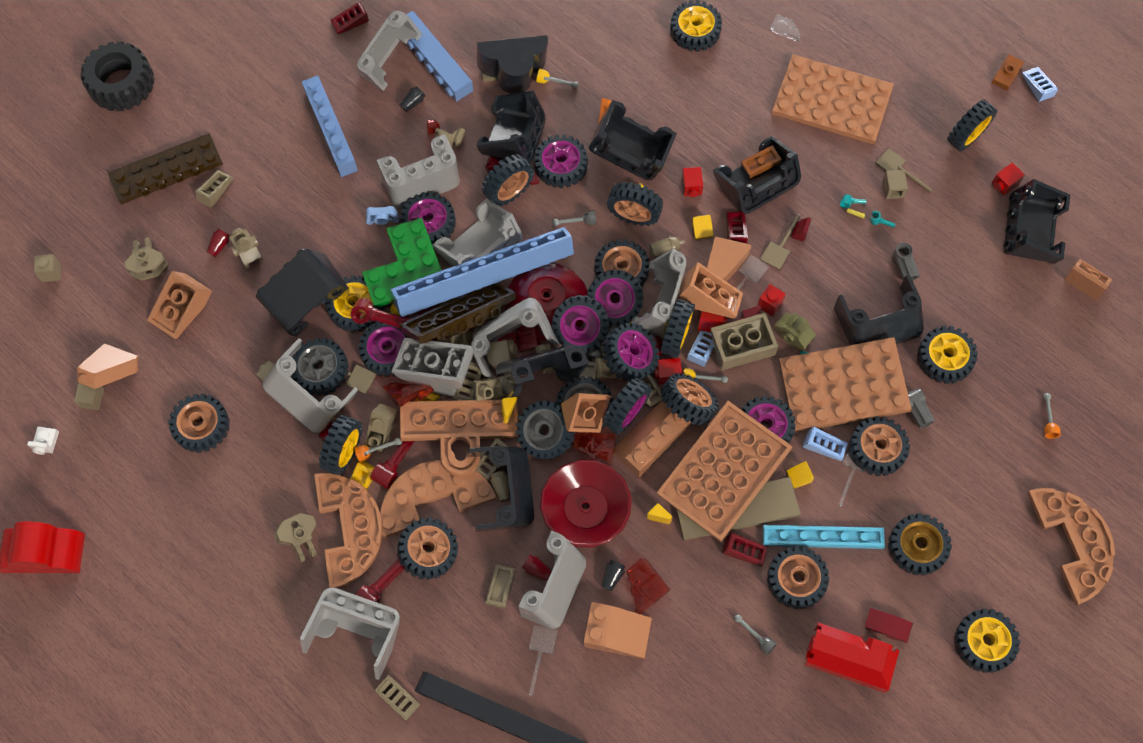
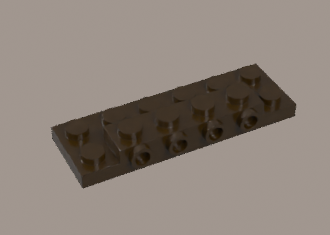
M210 133L108 172L117 198L122 205L142 196H148L152 192L165 189L175 183L183 182L190 177L198 176L205 171L223 165V162Z
M493 283L400 324L401 332L419 344L427 343L431 339L436 342L449 341L452 336L465 333L471 327L480 326L486 320L497 318L502 313L501 306L517 299L516 293L500 283Z

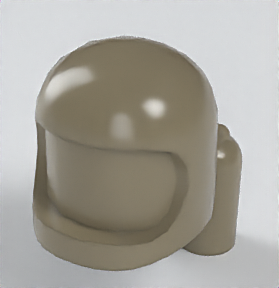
M436 128L434 138L445 134L451 147L453 143L457 147L461 145L466 130L459 128L452 135Z

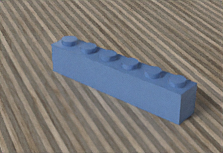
M414 11L406 14L422 33L418 41L410 39L406 45L410 50H414L420 62H424L427 71L433 73L436 82L439 85H443L446 94L449 97H453L457 102L473 92L471 79Z
M319 76L302 81L306 96L340 176L343 177L357 172L358 169Z

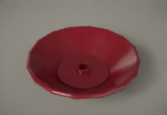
M547 264L515 276L508 288L516 293L517 299L504 307L505 310H508L527 298H534L541 304L552 327L553 316L558 306L572 296H587L588 291L584 281L573 270L559 264ZM548 294L550 297L545 298L544 295ZM583 320L575 322L578 328L582 325ZM539 324L534 327L521 325L516 328L519 332L536 328L538 329L539 339L549 341L546 339Z
M579 459L562 465L549 476L541 491L540 510L545 525L550 531L561 534L575 547L593 548L610 542L623 531L631 515V494L626 481L613 467L598 460ZM584 504L589 505V509L585 510L582 508V506Z

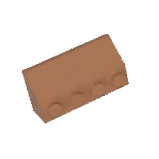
M663 401L611 450V453L638 478L692 426L690 421L686 422L683 417L681 419L677 417V413L673 414L671 412L672 409H668L666 407L667 403H663Z

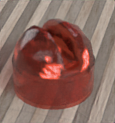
M427 120V133L435 134V129H440V124L436 120Z

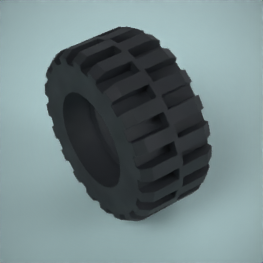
M118 41L117 43L109 42L107 43L108 45L103 46L102 44L98 46L97 50H92L90 52L91 55L85 58V64H82V72L80 74L82 83L91 99L101 108H106L110 111H114V109L117 111H123V109L130 110L133 109V106L142 104L141 101L143 99L146 100L149 96L148 93L152 92V85L155 80L153 70L144 53L130 43L124 44V42ZM123 69L131 70L124 80L114 84L105 83L112 73Z

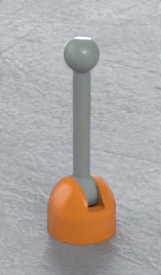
M1045 393L1043 399L1046 400L1049 423L1044 427L1045 438L1054 439L1061 436L1060 427L1053 423L1050 406L1051 395Z
M398 437L392 442L373 448L360 445L355 447V453L358 461L362 462L370 457L371 452L395 444L401 445L402 441Z

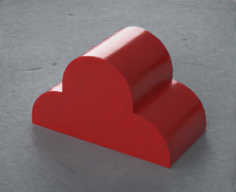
M17 522L13 528L3 530L0 548V573H80L85 534L73 529L56 528L53 525L42 522Z

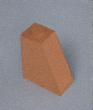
M715 236L707 269L727 282L749 257L751 245Z
M104 343L77 367L78 383L96 389L138 372V356Z

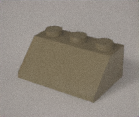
M766 313L711 328L714 351L721 371L776 355L778 344Z

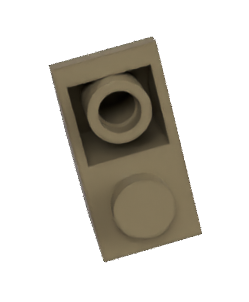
M514 340L490 343V350L487 356L488 362L496 368L500 362L517 357L518 349Z
M379 404L371 412L365 441L366 446L373 448L388 443L395 427L398 409Z

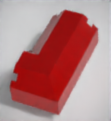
M817 623L814 629L816 635L811 637L805 657L807 660L804 665L883 693L889 691L900 650L896 648L893 651L891 644L874 638H868V641H863V637Z

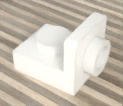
M37 427L33 442L28 441L27 445L36 454L53 453L59 431L57 429Z

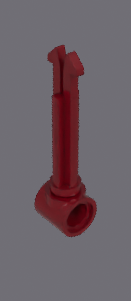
M366 298L358 299L350 313L352 320L359 324L375 320L400 328V324L411 320L373 308L372 302Z
M402 441V444L396 447L385 463L380 462L375 466L370 475V480L389 489L397 478V466L415 441Z
M424 545V546H423V549H424V551H426V552H427V545ZM397 559L374 584L362 586L354 595L380 603L381 598L379 596L405 569L404 566L400 565V559Z

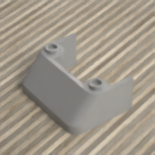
M527 298L501 313L497 318L487 321L474 330L471 347L474 349V356L484 376L496 378L486 355L490 350V343L521 325L534 327L539 324L546 339L556 346L559 345L541 304L536 299Z
M298 338L265 377L263 390L309 431L321 433L356 396L358 389L355 387L343 401L334 395H328L321 402H318L290 377L296 370V362L292 356L301 348L302 340Z
M328 588L323 591L300 637L302 652L307 654L315 636L329 638L335 633L337 627L374 640L372 653L377 657L374 664L375 679L379 680L393 650L400 623L399 613L393 608L340 589Z

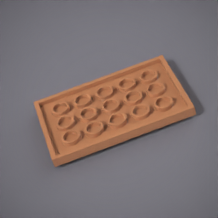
M792 54L772 110V115L874 145L894 83Z
M894 337L780 358L789 409L792 410V415L795 416V432L806 431L812 427L823 428L867 420L870 417L873 419L875 416L884 417L907 413L912 410Z
M727 401L658 490L657 495L722 542L793 446Z

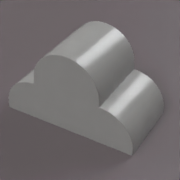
M404 338L392 373L407 382L418 384L426 391L444 397H452L455 395L456 389L462 388L474 349L468 345L436 341L419 344L412 338Z

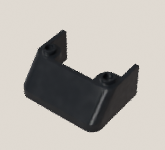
M910 274L905 276L900 286L903 294L902 306L904 309L871 320L862 309L849 311L843 295L838 296L834 310L849 345L893 337L896 344L921 336L924 330L922 301Z
M508 446L468 449V457L489 455L490 461L494 465L507 466L511 505L502 506L498 509L496 523L476 525L475 532L520 528L531 525L534 521V507L527 452L519 447Z

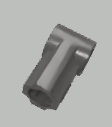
M905 242L897 245L892 254V260L897 264L903 280L907 274H910L912 280L920 277V274L912 256L913 249L910 244ZM899 252L905 253L906 256H902Z
M917 388L908 392L912 409L910 414L918 428L923 429L934 423L935 419L925 404L926 398L922 390Z

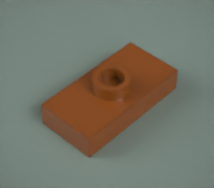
M1008 54L995 75L992 84L1008 91L1022 68L1024 61Z
M772 145L742 160L741 166L750 179L780 164L782 159Z

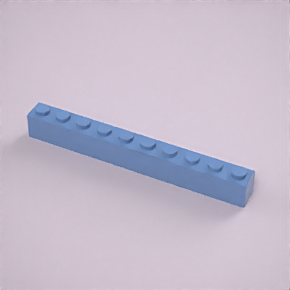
M565 227L395 287L391 289L395 308L401 317L410 315L493 283H498L504 279L531 271L534 268L566 258L574 254L572 236Z

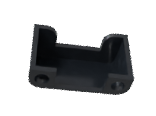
M1033 179L1013 191L1009 196L1010 202L1007 212V226L1005 228L1006 235L1003 244L1004 253L1038 261L1057 263L1064 259L1065 242L1062 241L1054 246L1056 220L1058 216L1069 211L1070 194Z
M301 249L291 261L284 264L283 268L270 278L267 284L258 289L256 298L289 335L297 337L309 325L307 321H302L301 319L324 298L336 300L348 289V286L326 254L311 249Z
M557 346L502 361L497 365L496 373L505 397L511 398L521 393L523 383L535 379L532 372L553 367L558 379L567 382L575 377L578 378L589 362L582 348L578 346ZM527 374V377H525V378H520V377H519V376H521V375Z

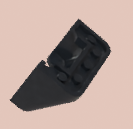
M534 90L496 96L491 109L497 120L489 140L485 136L479 138L476 145L478 151L483 155L504 160L506 157L510 158L511 155L519 154L530 163L546 121L545 112Z
M773 136L765 139L760 144L759 152L773 145L782 159L780 164L750 179L742 166L734 171H731V168L724 164L713 169L717 182L738 209L745 214L755 211L794 188L801 180L798 154Z

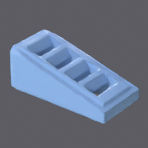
M1039 67L1022 73L1023 78L1038 102L1054 97L1057 93V87Z
M700 331L688 354L687 360L705 367L714 349L712 339L703 336L704 333L712 336L711 333ZM701 339L704 340V341H707V342H709V343H711V344L708 345V344H706V343H703V342H701ZM698 345H700V346H702V347H705V348H707L708 350L706 351V350H704V349H702V348H699ZM695 351L701 352L705 355L702 356L700 354L695 353Z
M812 427L808 430L802 447L842 461L848 443L818 428ZM829 442H830V443H831L830 449H827L828 444H829ZM836 445L839 446L837 453L834 452Z

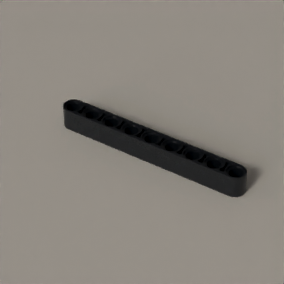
M423 671L414 690L420 695L529 743H587Z

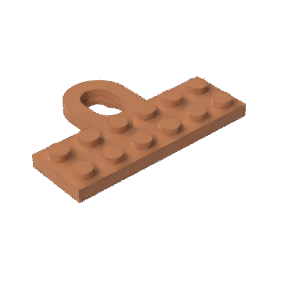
M502 400L400 402L401 441L440 440L443 468L454 476L463 477L470 475L479 466L480 456L468 457L467 455L465 460L458 461L451 450L452 443L456 440H464L471 449L480 448V439L518 438L519 435H516V430H518V427H516L518 422L517 401L506 424L503 423Z

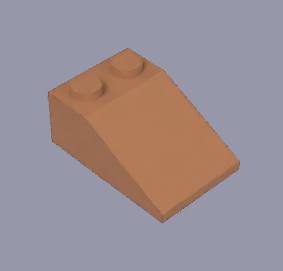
M697 262L685 275L678 299L695 304L696 310L734 319L737 316L743 293Z
M172 271L147 321L174 339H177L205 307L212 290L186 273Z
M591 602L584 647L645 659L652 618L618 607Z

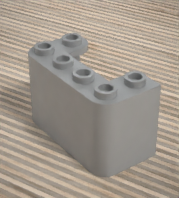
M445 134L432 140L433 156L400 168L397 160L391 156L377 160L382 182L394 207L404 208V204H409L408 200L410 198L414 200V196L417 194L421 197V193L425 192L426 195H429V192H433L435 196L436 193H444L459 185L460 178L456 156Z

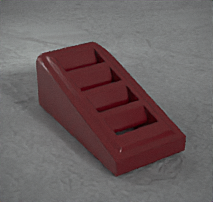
M358 2L330 21L337 34H341L369 22L362 3Z
M727 212V239L747 244L748 235L745 213Z
M730 533L726 537L722 554L762 567L768 547L735 533ZM742 544V552H739L740 545ZM751 547L750 554L747 555L748 548ZM756 549L759 550L757 559L754 558Z

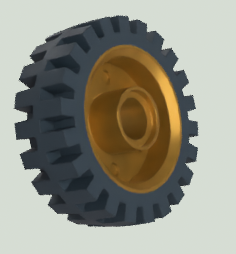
M922 513L911 514L900 520L893 528L888 544L890 548L889 553L894 557L893 561L895 564L898 563L899 568L906 569L905 572L909 574L912 572L914 575L931 574L941 568L949 558L950 550L952 549V544H950L951 536L948 537L949 532L943 528L944 524L942 522L939 524L937 518H930V515L927 514L922 516ZM916 541H921L924 544V548H919L916 545Z

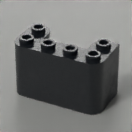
M612 100L603 113L589 145V150L595 155L644 180H653L662 170L677 133L666 126L660 127L656 132H653L647 126H642L634 122L633 119L625 117L626 108L624 104Z

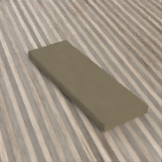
M791 478L766 482L730 531L799 517L801 513ZM676 509L684 541L711 535Z

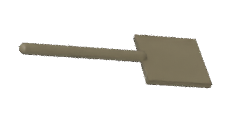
M888 149L877 160L876 164L885 171L891 169L905 170L901 166L906 160L891 149ZM905 170V174L929 192L932 191L930 187Z
M800 214L794 219L780 245L773 242L769 243L760 259L761 261L779 270L781 269L790 253L789 250L783 248V245L799 220Z
M356 364L352 373L348 371L350 377L346 385L352 388L356 387L358 391L366 394L377 374Z

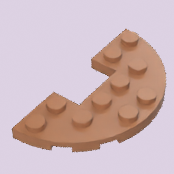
M441 460L421 463L404 472L389 488L383 500L380 513L382 536L387 538L401 533L413 521H419L416 510L418 506L454 495L458 510L462 512L497 500L496 495L488 481L476 470L470 475L458 477L448 473L443 468Z
M332 473L314 474L320 514L338 510L340 512L344 546L324 550L329 588L339 589L358 579L375 560L383 537L381 514L374 498L362 485L353 479Z
M1052 488L1029 490L1027 494L1042 529L1062 524L1077 561L1062 565L1059 568L1075 605H1080L1097 595L1111 577L1115 556L1111 532L1102 516L1096 509H1092L1084 503L1082 498L1072 493H1064Z

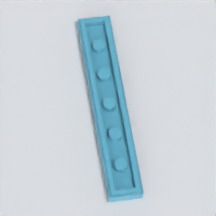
M763 525L762 527L764 546L885 548L884 528Z

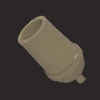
M668 236L665 239L650 243V251L653 258L671 249L679 251L681 244H685V241H679L677 237Z

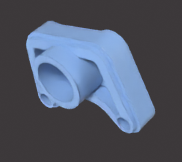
M393 206L369 207L366 209V223L368 225L373 223L384 225L389 221L394 223L400 221V215Z

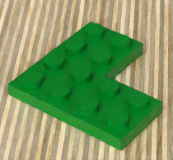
M422 218L386 228L397 261L362 272L374 308L394 302L391 289L441 271Z

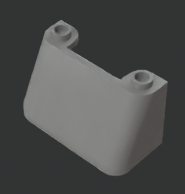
M401 11L392 12L358 60L359 75L382 91L385 90L388 83L384 80L386 72L381 67L398 42L401 41L407 44L408 40L415 39L418 41L422 36L421 31L408 15Z
M485 199L476 209L478 221L454 242L448 237H441L432 245L436 252L454 267L522 242L523 235L513 214Z
M675 249L667 251L650 262L648 269L653 270L656 278H654V282L661 285L659 295L651 314L645 313L643 317H635L631 322L636 323V326H643L642 330L647 329L649 331L647 333L648 336L652 334L653 337L659 336L664 338L671 314L678 300L687 261L685 256Z
M551 531L547 540V549L554 556V568L543 593L533 590L525 593L520 602L519 610L521 617L549 629H557L563 623L584 573L586 558L564 536Z

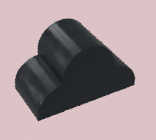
M548 36L477 42L478 68L487 76L497 77L499 86L505 92L510 94L525 92L532 84L533 74L545 66Z

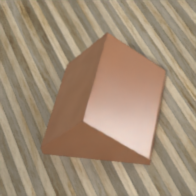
M1079 259L1065 278V281L1097 301L1108 288L1112 279Z
M577 393L561 403L566 430L569 432L600 433L611 396Z

